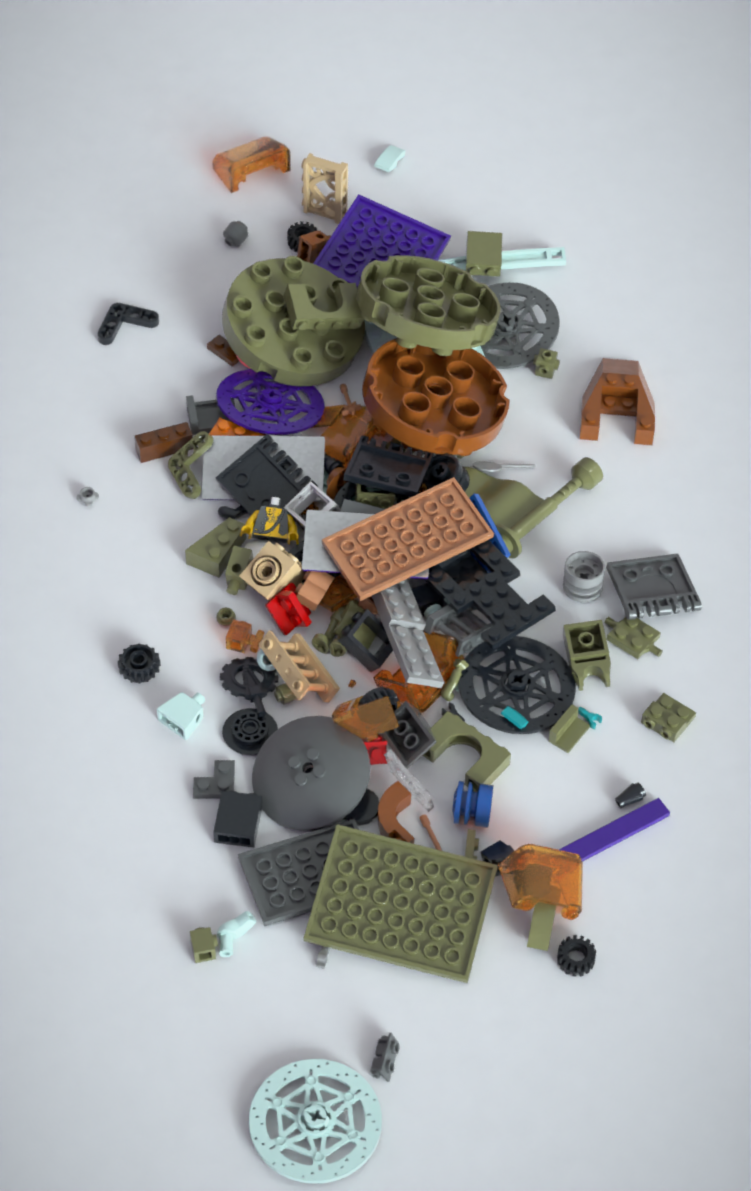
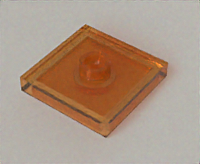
M337 576L333 579L319 605L334 612L357 598L346 579Z

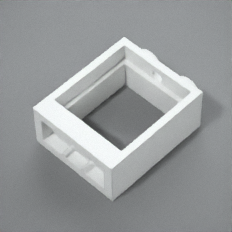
M311 481L284 507L304 528L306 521L299 515L317 497L327 504L321 511L340 512L341 510L332 499Z

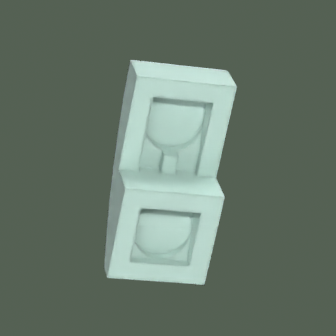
M390 145L379 156L374 167L387 172L392 171L396 168L397 161L405 156L406 150Z

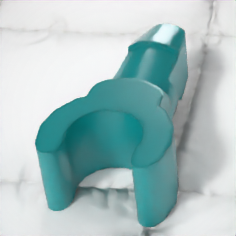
M579 707L578 713L586 719L592 729L596 728L594 720L602 723L601 715L590 713L585 708Z

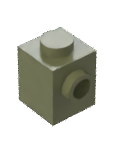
M199 927L189 931L195 963L216 959L215 947H218L216 934L212 935L211 928Z

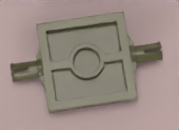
M609 616L606 618L604 623L613 628L607 635L606 640L636 659H639L649 651L657 657L661 656L663 650L654 645L660 638L661 632L638 618L627 620L625 617L619 622H616Z

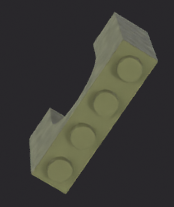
M356 283L338 284L334 293L338 310L335 312H323L315 308L308 298L305 284H288L284 292V299L292 330L360 328L364 319L361 317V309L356 299Z
M449 711L430 728L437 743L422 755L433 763L447 748L453 745L464 744L474 748L479 753L480 759L465 774L464 784L468 787L469 782H472L474 792L478 791L480 783L491 785L510 765L511 753L505 747L499 746L489 736L483 735L474 726L468 725L458 715L452 714Z

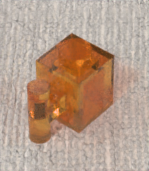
M233 619L226 635V649L245 654L247 646L251 645L250 651L256 653L259 649L258 644L263 639L265 632L258 630L256 635H253L252 624Z

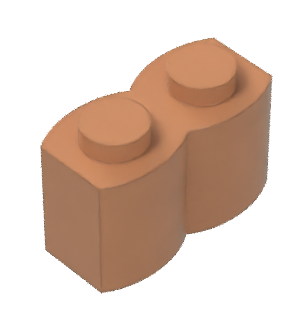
M307 571L303 577L306 581L304 584L299 583L294 593L297 594L296 597L301 604L315 611L335 577L327 572Z

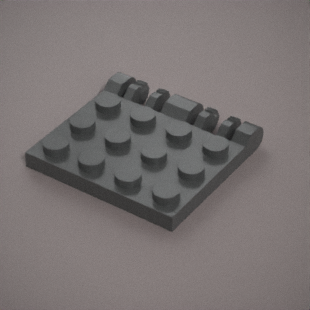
M678 553L607 562L606 569L624 607L627 620H633L637 617L638 619L643 618L644 610L642 606H646V612L649 617H654L655 613L657 616L671 615L672 611L674 614H678L680 612L679 601H682V607L685 612H690L691 610L700 611L702 609L699 596Z

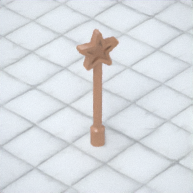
M341 384L340 390L344 394L347 405L343 406L342 415H355V411L362 409L361 404H357L356 401L351 403L346 384Z
M421 815L419 819L423 827L426 828L436 850L443 851L430 826L431 823L427 815Z

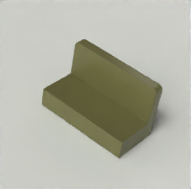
M573 704L551 728L548 741L567 753L572 750L590 727V724L577 717L579 708Z

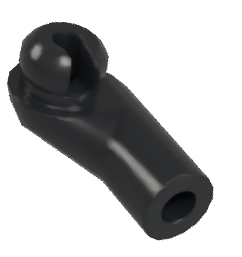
M221 506L218 509V514L224 519L230 517L236 520L247 513L241 506L236 509Z

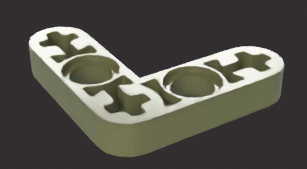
M205 431L195 435L171 456L168 461V468L182 493L190 499H196L200 495L201 486L189 466L212 446L214 440L212 435ZM193 448V454L188 456V451ZM187 473V478L182 481L183 474Z

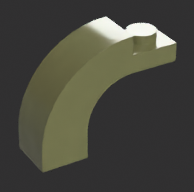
M550 886L551 892L535 901L527 947L548 951L560 889Z

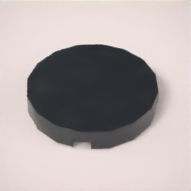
M367 788L358 805L345 819L348 821L355 819L357 825L372 822V819L378 816V796Z

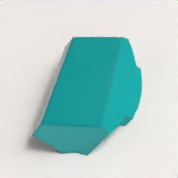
M507 706L500 713L519 729L526 727L528 724L525 717L510 706Z

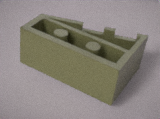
M229 517L185 550L186 564L220 578L227 568L233 546L241 547L247 538L246 534H243L242 537L240 536L241 529L245 524Z

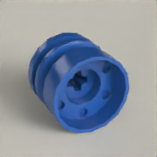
M459 781L458 787L454 792L452 806L454 823L459 824L460 815H465L464 825H467L470 816L474 817L475 826L488 828L494 785L480 783L478 791L473 792V783L469 782L468 791H464V781Z

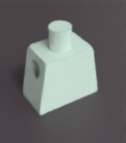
M179 693L157 708L158 721L187 740L203 719V707L201 705L205 702V698L200 693H196L192 698L185 693Z

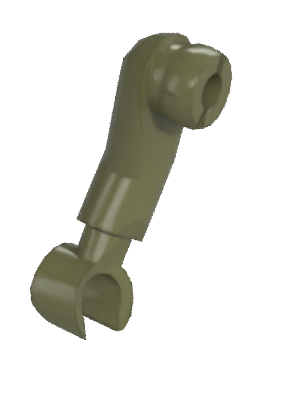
M456 659L453 662L456 668L452 671L449 680L441 690V697L446 701H451L455 695L452 691L459 682L462 675L461 671L469 666L465 660Z

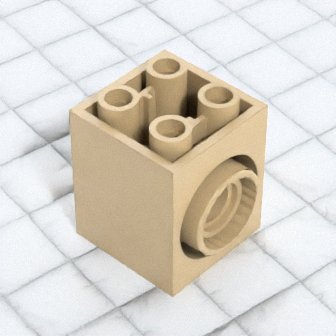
M268 541L239 577L266 600L270 601L289 583H294L297 588L306 572L302 570V563L291 553L289 554L277 542L274 545Z

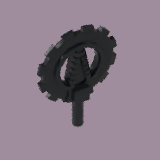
M254 657L231 660L232 663L225 664L222 668L224 672L220 673V680L223 681L222 687L225 690H229L231 695L235 697H245L246 700H250V703L254 702L259 717H264L266 711L262 698L267 696L269 691L273 692L276 689L275 683H278L279 680L278 675H275L276 669L273 671L263 670L259 667L257 659H254ZM242 671L243 685L235 679L236 674ZM253 671H257L263 676L261 683Z

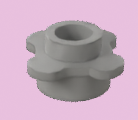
M84 487L76 498L77 501H82L86 506H91L92 502L99 498V494L91 487Z

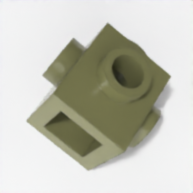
M540 348L539 354H535L533 365H536V376L553 378L554 372L558 370L560 360L557 359L558 352Z

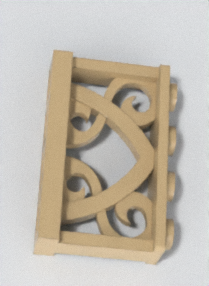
M309 153L307 158L303 159L301 168H303L301 179L303 181V212L335 220V223L339 224L348 211V164L341 162V164L315 157L312 153ZM324 180L335 191L329 193L327 197L316 186L317 183Z

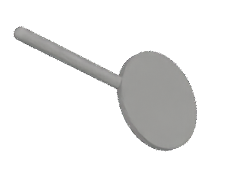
M479 461L473 463V468L481 471L496 472L502 470V468H535V464H498L489 461Z

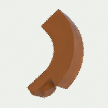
M399 781L392 784L380 799L378 828L381 836L414 844L415 838L397 820L398 814L411 805V793Z

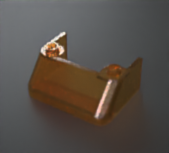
M394 685L386 687L390 688L391 690L393 689L396 695L398 696ZM360 696L339 704L331 715L335 724L367 741L378 738L377 734L399 727L388 696L358 706L359 700L363 697ZM400 699L396 702L398 704L397 709L401 706Z

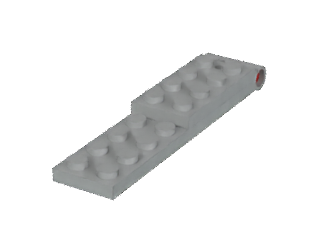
M405 579L372 595L406 683L442 688L444 680L423 632L426 623L408 580Z

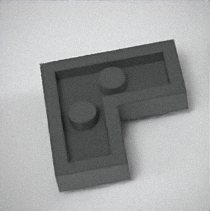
M215 760L214 777H194L193 799H220L222 791H234L235 760Z

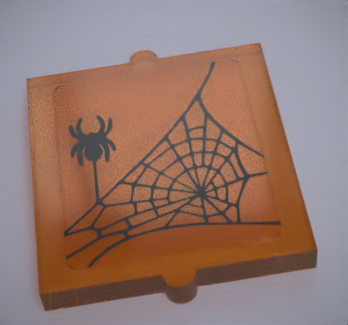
M344 405L324 407L322 418L311 428L333 426L336 420L341 417Z

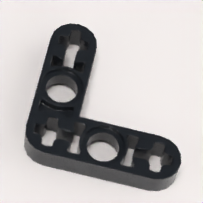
M114 303L110 306L98 330V341L102 345L111 344L123 322L155 328L159 325V315L152 310L123 303ZM134 313L139 314L138 317H131L130 315ZM115 322L116 325L109 326L108 323Z

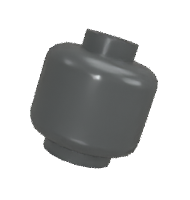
M232 221L223 231L225 243L231 247L233 245L240 246L248 237L247 226L241 221Z

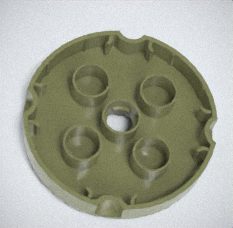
M389 256L387 261L374 260L363 269L356 294L357 303L361 309V317L364 320L372 322L384 331L396 336L397 344L402 347L415 348L417 345L430 347L434 353L441 356H450L453 350L471 349L485 345L494 335L501 313L500 302L495 293L486 284L475 281L472 278V274L453 265L418 256Z
M297 256L259 261L246 268L233 281L222 310L224 334L235 354L255 372H267L273 377L274 381L292 386L324 384L346 372L352 365L364 340L365 320L361 327L357 329L292 330L284 299V292L288 284H305L308 298L315 308L323 312H335L338 310L334 296L339 283H348L326 269L303 261Z

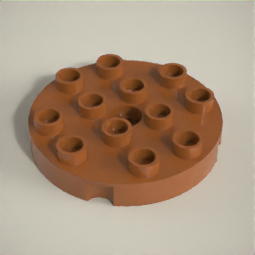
M395 338L383 344L372 355L362 385L364 403L373 418L374 425L401 441L405 449L412 447L414 452L422 450L436 454L448 453L451 455L469 456L473 451L485 447L497 437L510 405V399L504 396L507 384L501 373L488 359L472 348L453 350L450 356H441L434 353L430 347L417 345L415 348L402 347L397 344Z

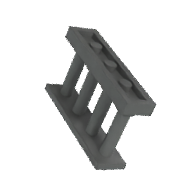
M447 605L428 616L424 631L429 635L439 630L458 644L455 655L459 657L483 643L481 633L492 627L493 624H486L473 614L471 607L457 614ZM465 616L480 629L474 631L459 618ZM454 624L468 636L462 638L446 625Z

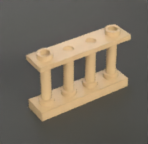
M269 630L258 644L298 700H301L308 691H316L323 702L329 703L339 691V686L301 634L295 633L288 642H280L274 633Z

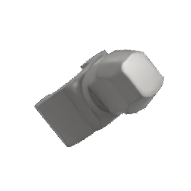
M321 947V951L317 956L318 962L316 967L325 968L330 951L329 947Z

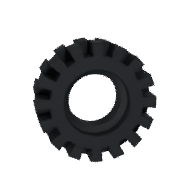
M303 221L300 224L296 222L295 226L291 225L287 232V242L290 249L294 248V251L297 252L300 240L298 237L317 231V227H314L313 224L309 225V222L303 224Z
M573 935V939L570 936L566 937V941L563 939L558 947V966L561 965L560 969L562 971L566 969L565 974L567 975L573 972L574 977H576L577 973L583 976L584 971L588 974L595 964V945L593 943L590 944L588 938L584 941V936H580V939H577V935ZM571 951H580L584 954L585 958L581 961H574L569 958L568 954Z

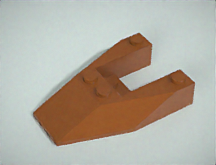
M602 359L582 397L580 439L598 441L600 414L634 416V444H653L655 404L639 361Z

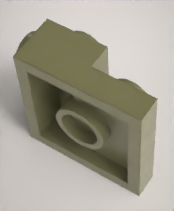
M663 693L656 702L653 701L644 711L641 723L648 729L654 730L663 738L669 739L674 743L696 717L697 712Z

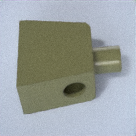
M233 546L225 572L228 586L226 592L231 595H237L239 589L246 590L248 584L239 576L253 560L251 549Z

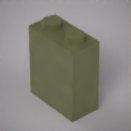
M468 231L466 272L472 275L500 276L502 266V233Z

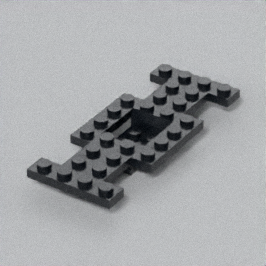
M489 540L430 567L428 579H424L457 614L471 607L474 611L478 609L493 624L492 627L481 633V639L492 650L556 611L555 605L544 594L527 604L508 585V583L520 576V570ZM471 552H472L492 573H488V572L471 556Z

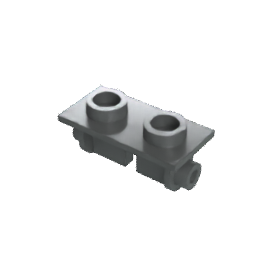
M389 1032L388 1037L381 1036L378 1039L375 1055L381 1056V1058H374L370 1069L373 1078L383 1076L387 1082L390 1081L391 1074L394 1072V1062L400 1048L399 1042L391 1032Z

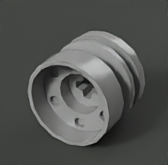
M578 551L567 557L564 567L563 591L569 598L578 602H590L601 595L605 573V564L602 558L589 551Z

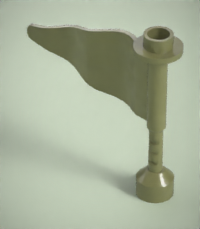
M584 457L571 468L572 480L554 495L544 500L535 495L521 482L497 479L477 469L463 466L468 471L470 477L469 486L465 491L466 495L470 498L473 494H479L511 554L508 558L511 559L517 558L522 552L520 539L554 512L561 502L578 488L591 490L603 480V472L600 466L593 459Z

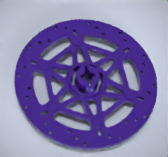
M252 369L235 372L221 381L217 388L216 402L221 412L235 424L259 433L288 435L302 432L316 425L324 413V400L315 386H292L265 381L264 379H273V377L264 371L255 372ZM251 380L253 382L241 390L234 389L245 381ZM256 388L257 392H249V390ZM296 391H302L309 399L310 404L303 403ZM293 395L296 401L287 398ZM230 398L238 399L244 411L239 412L233 406ZM245 401L253 404L250 407H248ZM284 410H292V412L286 415ZM300 412L307 413L303 418L297 421H288L290 418L294 417ZM254 417V418H259V419L274 421V422H277L278 424L260 422V421H257V420H254V419H251V418Z

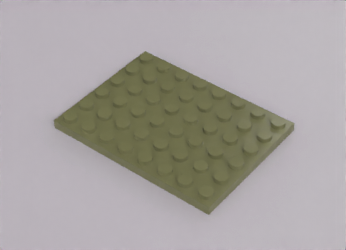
M337 824L303 941L468 983L498 865Z

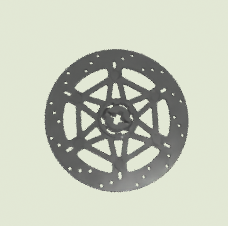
M508 282L488 286L497 296L501 309L504 312L500 313L498 328L494 332V335L498 337L491 342H486L485 345H481L485 358L498 369H508L533 362L535 354H539L540 348L549 350L558 336L560 327L559 314L554 302L544 292L527 284ZM517 295L527 299L525 301L502 300L500 296ZM505 305H513L517 307L511 311H508ZM534 305H538L542 309L546 317V323H538L532 309ZM525 308L521 315L516 314L517 312ZM527 313H530L533 322L523 320ZM526 325L533 328H522V326ZM530 333L523 341H520L519 334ZM537 333L543 334L533 347L526 351L523 350V347ZM516 337L517 344L514 345L510 338ZM505 339L509 346L496 344ZM489 349L512 351L513 355L498 356L489 354L487 351Z

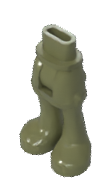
M346 598L345 602H342L334 614L331 615V621L325 634L318 633L313 637L312 645L319 652L327 654L330 649V653L334 657H340L346 653L347 649L338 641L340 637L337 636L333 640L335 636L333 631L341 620L340 616L348 603L353 601L358 605V600Z

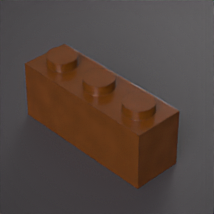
M184 422L134 435L135 449L140 462L143 463L174 455L193 438L188 423Z

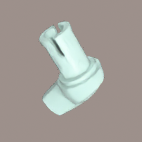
M245 911L235 919L219 927L217 937L220 939V956H232L233 940L243 936L257 922L250 912Z

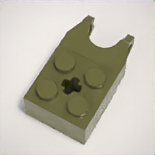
M602 620L563 625V640L568 663L579 691L583 690V681L590 675L598 676L605 684V687H610L611 661Z

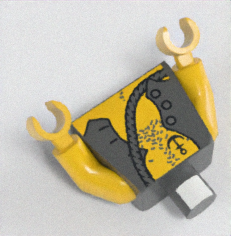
M277 497L270 498L269 507L261 506L260 510L254 511L247 519L240 533L241 537L243 534H248V539H251L252 536L254 539L288 543V545H290L291 540H295L296 544H299L297 525L292 515L287 514V509L280 508L281 499Z

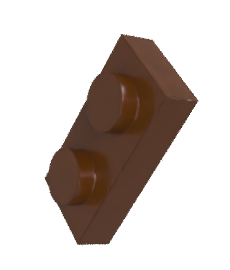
M220 334L207 343L208 350L232 367L239 362L227 339Z

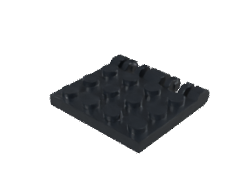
M269 434L261 438L215 477L216 481L250 516L254 511L260 510L261 506L269 507L271 497L280 498V508L285 509L284 507L311 480L309 476H305L298 483L294 481L302 474L303 470L301 468L296 469L298 464L289 455L284 457L286 454L284 450H280L273 457L269 455L278 447V444L273 442V438Z
M361 435L344 473L343 480L407 497L417 495L429 466H431L434 453L426 451L423 458L422 450H419L415 456L412 455V447H408L406 452L403 453L404 445L391 442L389 449H387V441H383L379 447L376 446L375 438H372L368 444L369 437Z

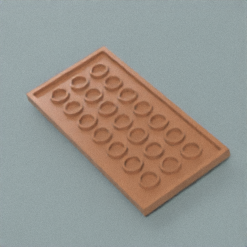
M453 477L323 538L322 545L358 599L362 601L493 538L494 533Z

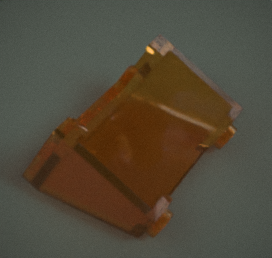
M269 136L219 153L212 162L214 171L231 193L239 191L238 184L241 181L246 182V175L273 165L275 170L280 168L282 173L291 171L289 148Z
M361 405V410L355 411V415L347 414L343 416L341 413L320 436L325 437V453L342 461L344 468L348 467L361 435L369 437V441L375 435L378 437H385L387 435L385 430H381L374 425L373 418L364 405Z
M423 630L443 677V688L449 680L452 671L456 668L453 662L456 659L464 660L463 654L459 657L455 655L458 647L455 637L432 632L429 635ZM401 668L393 675L390 671L384 669L373 677L377 687L393 689L398 696L399 702L402 704L405 701L409 702L420 713H424L441 696L442 688L406 683Z
M525 844L516 849L498 865L512 908L528 911L535 904L541 902L564 907L561 910V915L568 920L576 919L581 913L583 862L579 854L535 844Z

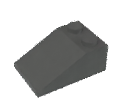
M407 701L377 727L407 769L437 743L428 722L420 711Z

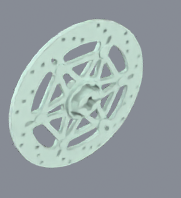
M325 1059L300 1060L275 1071L257 1090L249 1113L250 1135L260 1157L277 1173L304 1183L331 1182L356 1171L368 1160L375 1150L382 1127L380 1104L370 1084L352 1068ZM325 1076L338 1080L348 1086L350 1090L342 1093L319 1083L318 1077ZM299 1078H305V1084L284 1098L276 1096V1093L286 1084ZM312 1089L315 1090L318 1101H309ZM320 1090L337 1097L323 1102ZM302 1092H306L304 1104L290 1101ZM356 1101L361 1102L365 1114V1128L362 1132L354 1129L352 1104ZM344 1102L335 1112L330 1108V1106ZM284 1107L299 1109L297 1115H294ZM268 1109L277 1111L279 1136L273 1140L269 1138L266 1129V1113ZM345 1109L348 1110V1126L336 1119ZM282 1115L294 1121L286 1131H283ZM336 1125L346 1131L347 1134L332 1131L333 1127ZM295 1129L300 1131L301 1134L287 1139ZM327 1136L342 1139L330 1148H325ZM307 1138L311 1150L309 1151L293 1143ZM313 1139H322L320 1151H316ZM348 1142L356 1145L344 1158L330 1164L326 1163L328 1155ZM289 1148L312 1158L313 1164L304 1165L294 1162L285 1157L280 1151Z

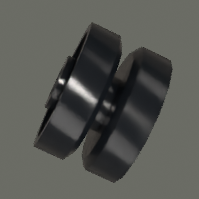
M445 453L433 457L423 483L430 489L454 477L465 492L469 486L470 477L468 471L454 455Z

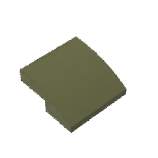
M350 601L341 614V620L333 633L341 637L342 634L340 632L346 625L351 624L352 616L358 611H364V609ZM362 623L353 636L368 650L376 634L367 625Z

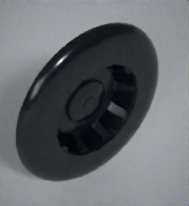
M246 708L236 711L227 718L223 725L222 734L226 744L235 752L255 755L258 754L265 741L278 730V726L274 718L267 712L264 717H259L257 709Z

